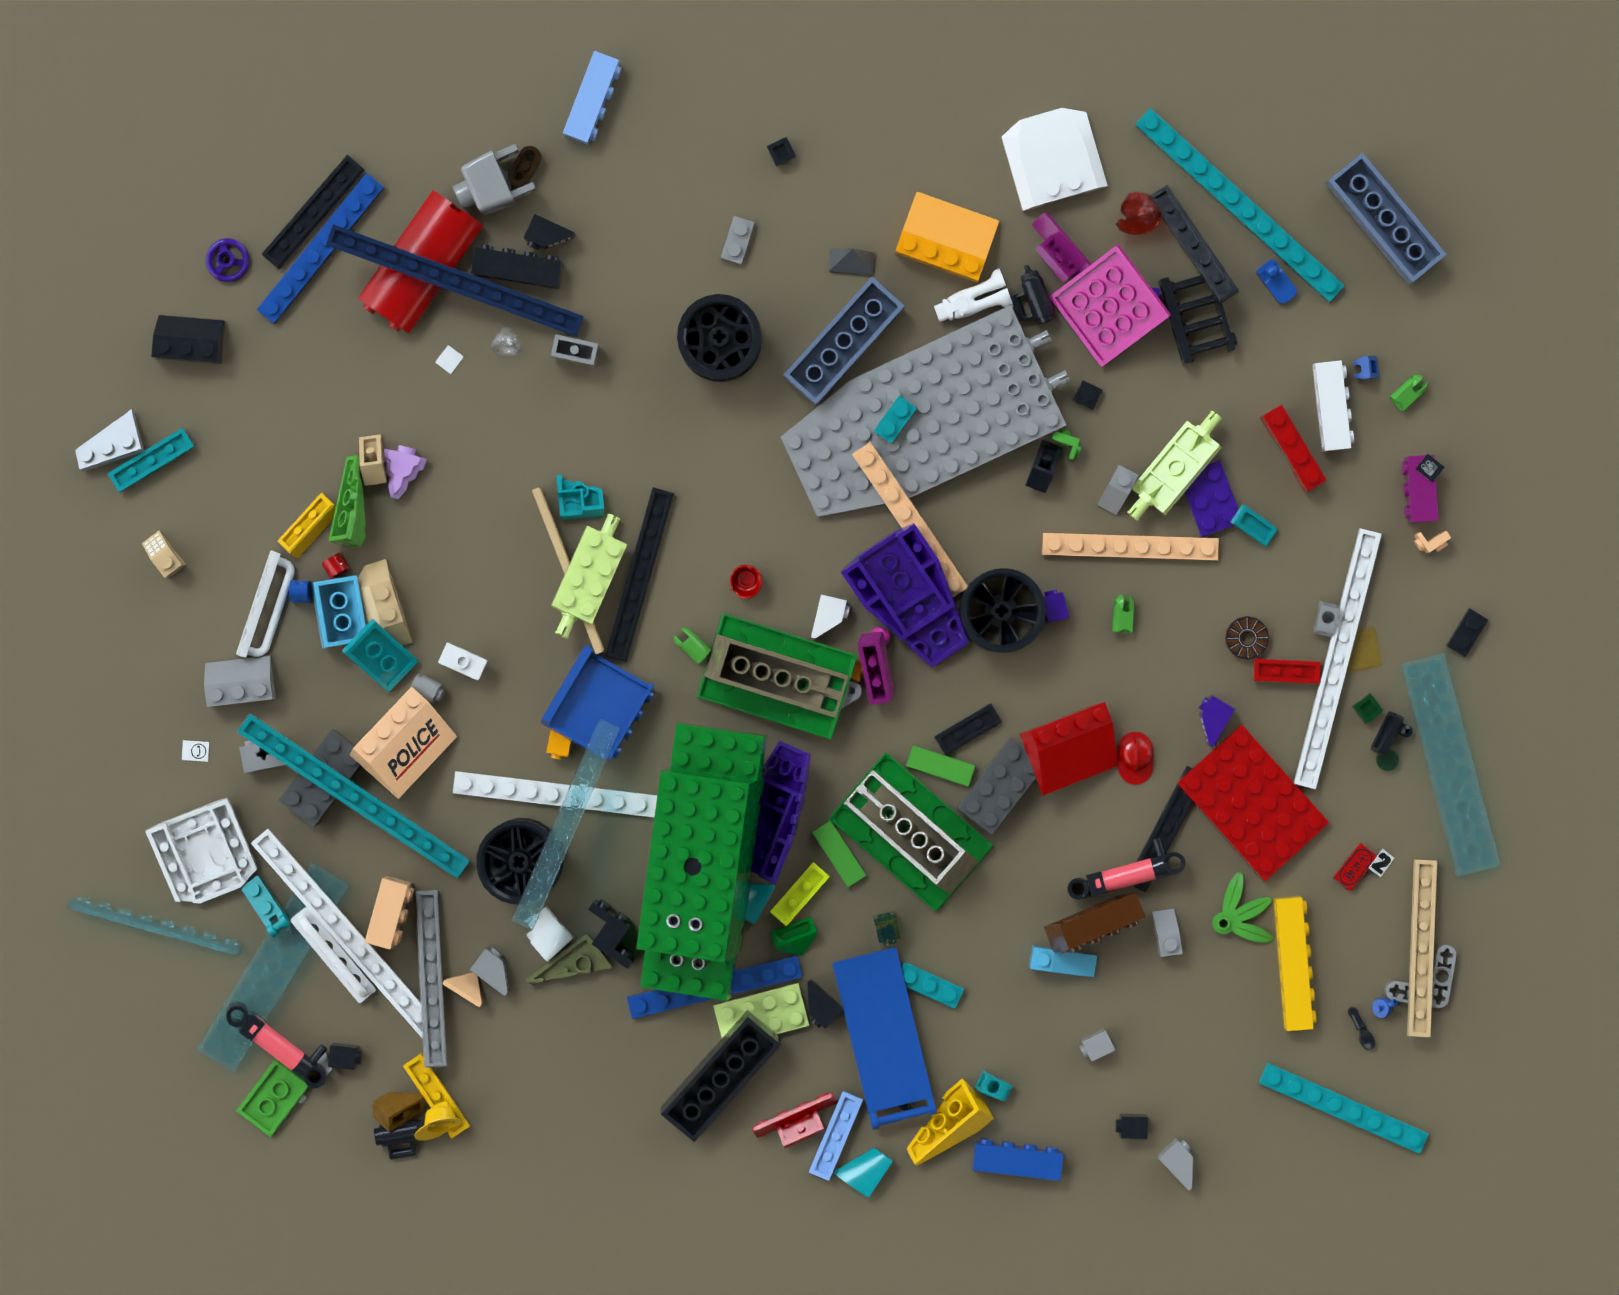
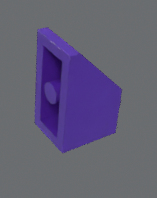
M1210 695L1209 698L1205 697L1199 706V709H1201L1199 716L1206 743L1213 747L1235 708Z

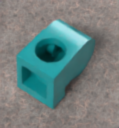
M983 1070L975 1088L979 1092L1006 1102L1013 1085Z

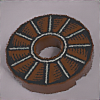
M1250 616L1234 620L1227 628L1225 634L1228 650L1237 658L1245 660L1255 659L1262 655L1268 647L1270 638L1264 623ZM1244 632H1250L1253 635V641L1248 645L1244 644L1241 640Z

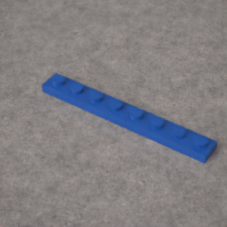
M367 173L364 175L257 308V311L273 324L279 320L335 250V248L326 245L332 225L335 224L351 230L384 189L379 182Z
M798 956L735 970L732 994L803 977ZM661 990L648 991L627 997L632 1019L712 999Z

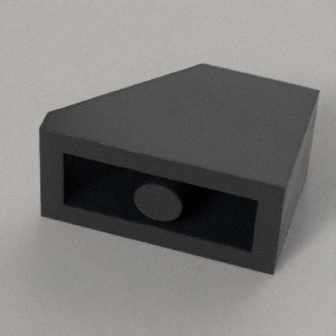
M534 214L524 239L528 241L527 246L539 250L540 247L547 249L572 240L576 234L565 227Z
M1044 440L1041 441L1025 486L1046 493L1053 478L1062 447Z
M810 978L807 981L809 1015L812 1016L809 1020L818 1028L823 1026L826 1029L843 1010V1007Z

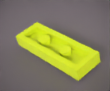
M812 862L770 912L787 926L830 876Z

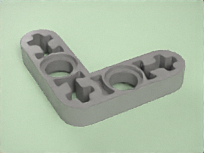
M1447 944L1438 946L1434 954L1432 1007L1435 1008L1445 1007L1450 997L1456 951ZM1445 948H1448V952L1451 953V957H1447L1445 962L1447 965L1450 964L1449 968L1438 966V962L1443 964L1444 958L1440 956V952H1444ZM1440 970H1445L1448 974V978L1444 982H1438L1436 979V974ZM1389 981L1385 985L1384 992L1391 1000L1396 999L1399 1002L1408 1003L1409 982ZM1397 984V988L1406 990L1405 986H1408L1406 991L1407 998L1403 999L1405 995L1402 993H1396L1393 996V993L1389 991L1390 988H1394ZM1434 984L1446 986V990L1441 988L1440 995L1444 999L1439 1000L1438 1004L1433 999V995L1438 994V988H1434Z

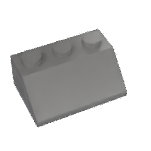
M271 655L205 663L204 690L206 706L212 707L276 699Z

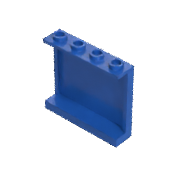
M585 645L542 717L541 724L603 760L610 762L612 757L617 759L622 747L619 745L622 740H628L633 728L630 726L633 721L638 722L644 712L641 709L644 702L649 703L655 694L652 690L654 683L647 684L593 653V648Z

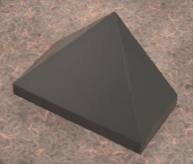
M853 248L831 249L830 272L873 275L874 252Z

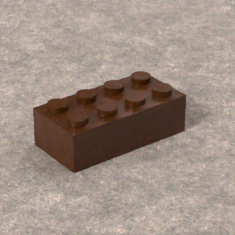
M1130 893L1118 895L1044 926L1053 952L1061 951L1062 954L1072 953L1082 949V945L1088 943L1091 945L1101 941V937L1116 935L1121 932L1120 929L1135 927L1140 924L1139 920L1146 917L1137 894Z

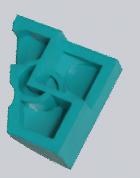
M873 1147L863 1155L835 1169L833 1173L869 1198L893 1162V1159Z

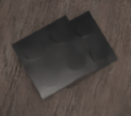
M595 899L588 910L606 923L592 942V945L628 969L635 959L632 956L633 952L623 945L621 948L617 945L631 926V923L628 922L630 918L620 911L616 914L610 910L612 906L603 899L600 901Z

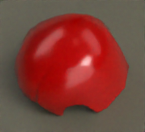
M740 565L733 570L730 576L731 590L741 599H751L760 592L763 586V578L760 571L752 565Z

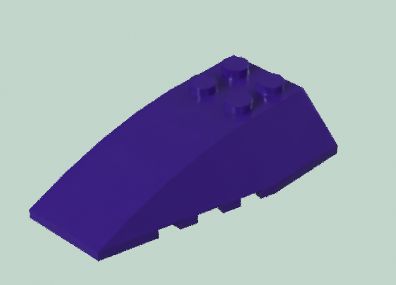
M915 523L892 532L859 554L841 571V574L865 609L878 618L883 625L887 626L931 667L968 644L940 561Z
M782 741L778 742L764 765L766 769L762 777H765L752 870L760 878L776 884L799 824L805 800L811 754Z

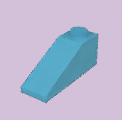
M1032 945L1029 968L1054 973L1094 977L1097 955L1080 952L1062 954L1061 951L1053 952L1052 948Z

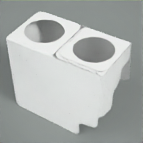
M547 906L531 917V921L527 924L531 929L527 933V937L547 962L574 938Z

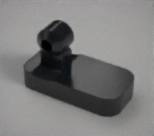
M1389 711L1371 745V751L1382 756L1386 755L1396 734L1399 733L1403 737H1410L1413 733L1412 727L1402 723L1404 720L1403 716Z

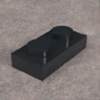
M1468 608L1446 646L1461 656L1466 657L1488 619Z

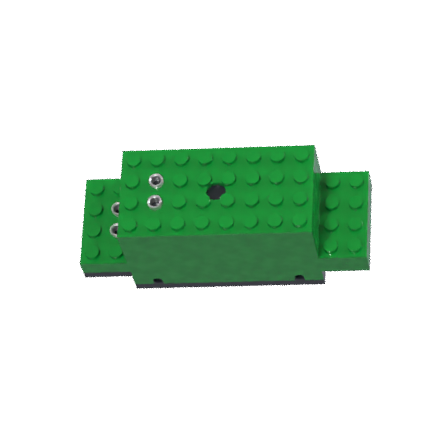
M681 722L676 724L670 768L660 772L636 949L645 950L640 984L642 988L728 1001L732 996L737 954L742 950L765 777H762L767 735ZM677 955L681 958V961L677 960ZM698 959L702 960L703 965L699 964Z

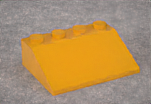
M916 192L895 254L977 283L999 220Z

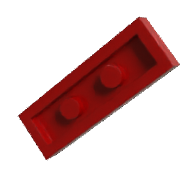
M1254 659L1253 681L1320 684L1321 662Z

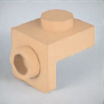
M1442 531L1427 542L1422 533L1418 532L1414 535L1416 538L1414 543L1421 552L1430 553L1434 549L1438 552L1448 545L1447 541L1451 537L1447 531Z

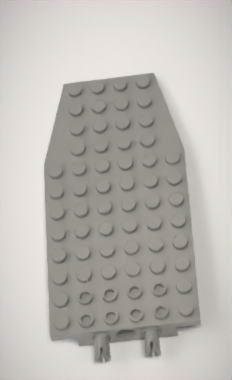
M1007 306L850 380L781 436V439L817 517L885 504L852 455V453L870 441L907 496L911 498L1066 426L1052 393L1053 390L1071 383L1069 377L1060 381L1061 378L1067 376L1065 370L1048 379L1047 377L1044 378L1033 354L1035 353L1034 350L1052 343L1050 337L1041 340L1049 336L1047 330L1031 338L1025 337L1012 306ZM900 395L917 409L891 444L874 432V429Z

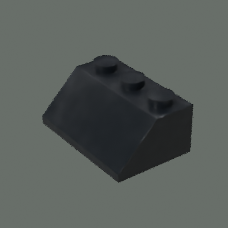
M159 315L153 333L151 357L162 360L221 364L225 321Z

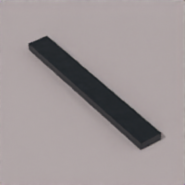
M652 488L607 647L606 657L627 662L674 496L672 492Z

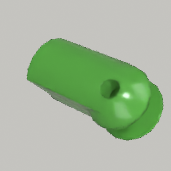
M1412 375L1389 396L1392 403L1402 412L1426 391L1427 381L1419 383L1422 375Z
M1120 594L1116 596L1113 603L1112 632L1133 633L1134 600L1130 595H1127L1124 600Z
M682 627L680 629L689 638L683 643L674 635V642L691 659L699 664L712 649L689 628Z

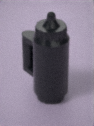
M1025 265V273L1021 276V285L1024 292L1011 296L1019 322L1031 317L1034 318V321L1037 320L1038 325L1054 320L1053 314L1055 311L1043 278L1037 270L1033 271L1029 265ZM1024 295L1031 310V314L1028 315L1025 314L1020 297Z
M408 1120L390 1132L382 1125H379V1128H374L376 1145L387 1146L390 1160L416 1156L414 1142L419 1140L415 1139L414 1135L416 1131L424 1126L425 1120ZM410 1143L411 1146L410 1148L392 1150V1145Z

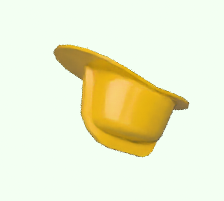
M449 1102L439 1103L427 1110L424 1126L416 1131L415 1139L426 1141L437 1138L453 1127L460 1125L462 1120L456 1118Z

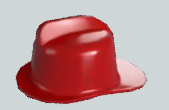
M1140 732L1126 734L1122 737L1118 746V771L1122 779L1129 784H1142L1152 774V742L1148 736Z

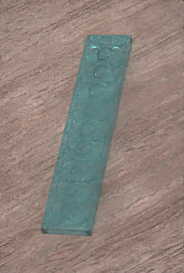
M1440 653L1400 664L1456 876L1459 877L1500 866L1445 654Z
M311 862L306 870L337 906L350 884L314 862ZM293 892L283 910L291 921V918L306 906ZM293 924L287 928H282L279 931L280 934L274 938L269 933L266 935L196 1049L233 1073L253 1041L248 1040L239 1033V1027L229 1025L226 1020L227 1008L231 1003L241 1002L247 1006L248 1015L254 1011L266 1022L311 949V945ZM311 924L314 927V929L318 932V926L316 924ZM234 1010L231 1013L234 1019H241L244 1015L240 1010Z

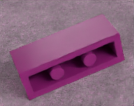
M1426 455L1404 457V462L1401 463L1402 475L1406 477V483L1403 484V496L1407 497V505L1404 506L1405 519H1408V523L1438 521L1436 479L1432 483L1415 469Z
M883 631L861 634L857 645L870 705L892 702L895 687Z

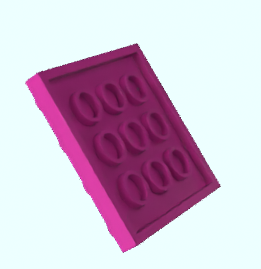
M1119 244L1049 296L1101 367L1171 316L1170 312Z

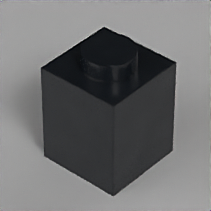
M332 1043L330 1045L328 1067L355 1070L357 1065H361L362 1052L359 1051L358 1045Z
M1120 1114L1119 1119L1115 1121V1132L1119 1133L1121 1139H1147L1148 1117L1146 1114Z

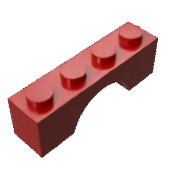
M1282 405L1259 417L1270 436L1276 441L1286 456L1293 474L1304 493L1327 481Z

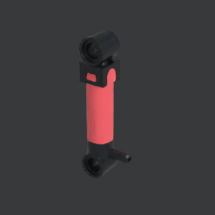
M1155 838L1152 841L1156 857L1086 875L1087 880L1074 878L1069 882L1067 891L1076 900L1086 898L1089 893H1091L1092 897L1179 874L1185 869L1186 860L1182 854L1177 852L1165 854L1161 838ZM1178 857L1180 859L1181 865L1178 869L1170 868V858ZM1078 882L1082 883L1085 887V891L1081 895H1076L1073 891V886Z
M234 1002L228 1006L226 1020L229 1025L239 1027V1033L248 1040L254 1041L305 1081L307 1086L319 1088L326 1081V1071L321 1064L317 1063L327 1051L324 1045L321 1044L309 1057L265 1023V1020L257 1013L252 1011L248 1015V1008L245 1004ZM234 1010H240L244 1015L241 1019H234L231 1013ZM312 1071H318L321 1074L317 1080L310 1079L308 1075Z

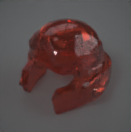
M1132 192L1127 194L1121 204L1120 211L1126 217V220L1119 219L1116 226L1119 231L1132 235L1146 234L1153 231L1160 224L1162 211L1150 195L1144 192Z

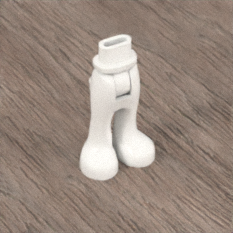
M1000 268L994 270L988 280L961 290L948 297L947 300L943 299V303L935 305L934 308L939 321L942 322L947 319L952 321L953 318L968 317L996 305H1001L1004 308L1011 305L1013 308L1014 306L1007 288L983 299L974 300L979 295L1006 287Z

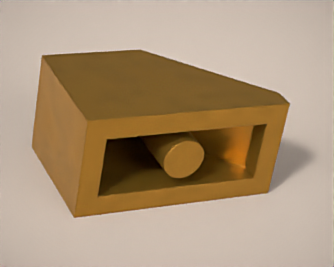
M388 1092L372 1102L373 1117L390 1132L424 1111V1096L418 1093Z

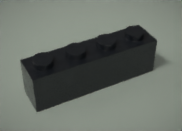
M481 244L480 248L475 247L471 268L473 276L559 289L563 262L559 261L557 256L546 255V258H539L537 253L525 251L524 255L515 254L516 250L509 248L496 251L494 246Z

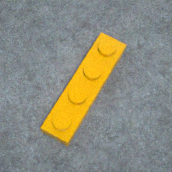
M422 1053L403 1065L431 1108L447 1101L454 1110L456 1118L462 1120L460 1125L447 1131L451 1139L471 1126L432 1067L424 1068Z

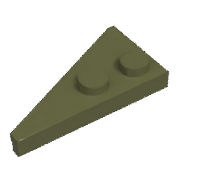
M586 933L533 973L526 981L531 984L610 969L612 964L601 950L592 945L593 940Z

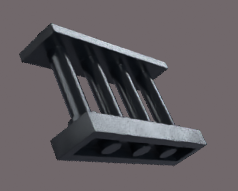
M1201 275L1176 283L1174 281L1170 282L1169 277L1158 281L1165 307L1171 314L1168 318L1182 366L1192 363V358L1199 353L1227 346L1228 352L1235 350V345H1237L1235 333L1230 332L1223 304L1219 303L1213 293L1210 296L1186 303H1176L1174 294H1177V291L1206 283ZM1215 303L1218 316L1186 325V323L1182 324L1180 315H1183V312ZM1221 324L1224 334L1223 338L1192 346V344L1188 345L1186 337L1189 336V333Z

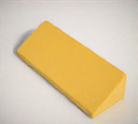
M321 492L280 537L278 542L292 556L298 559L333 521L336 505Z

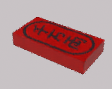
M1359 843L1334 874L1333 878L1351 891L1369 869L1377 855Z

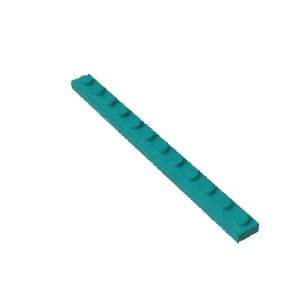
M1151 108L1135 124L1142 133L1327 302H1330L1345 286Z
M249 713L237 730V733L454 877L458 878L470 860L251 713Z

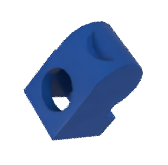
M290 580L289 599H291V602L311 603L312 581Z

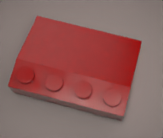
M1105 702L1091 705L1020 733L1043 796L1119 766L1113 722Z

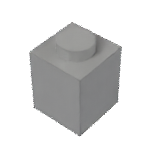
M1104 1028L1080 1039L1083 1044L1079 1046L1084 1058L1089 1057L1091 1062L1115 1051Z

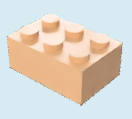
M390 876L382 878L364 943L386 949H392L400 943L403 934L400 926L406 922L409 912L405 908L407 903L412 900L415 890L411 888L412 882Z

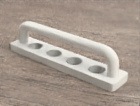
M271 550L236 652L238 656L244 658L247 655L260 657L265 655L270 649L289 592L290 580H293L295 573L294 565L291 561L280 557L278 552ZM279 565L286 569V574L263 643L260 648H254L250 644L276 567Z
M304 907L291 918V923L358 1003L363 1002L376 991L374 985L307 907ZM311 924H316L319 931L317 932ZM325 941H330L333 948L331 949ZM339 957H342V958H344V959L347 961L346 966H345V964L340 960ZM353 974H357L358 976H360V982L355 978Z

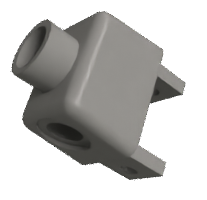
M516 144L496 153H493L491 150L462 166L461 172L465 180L453 185V189L463 210L476 204L483 215H488L515 205V200L537 191L533 182L511 191L512 184L508 179L509 172L499 166L498 162L520 153Z

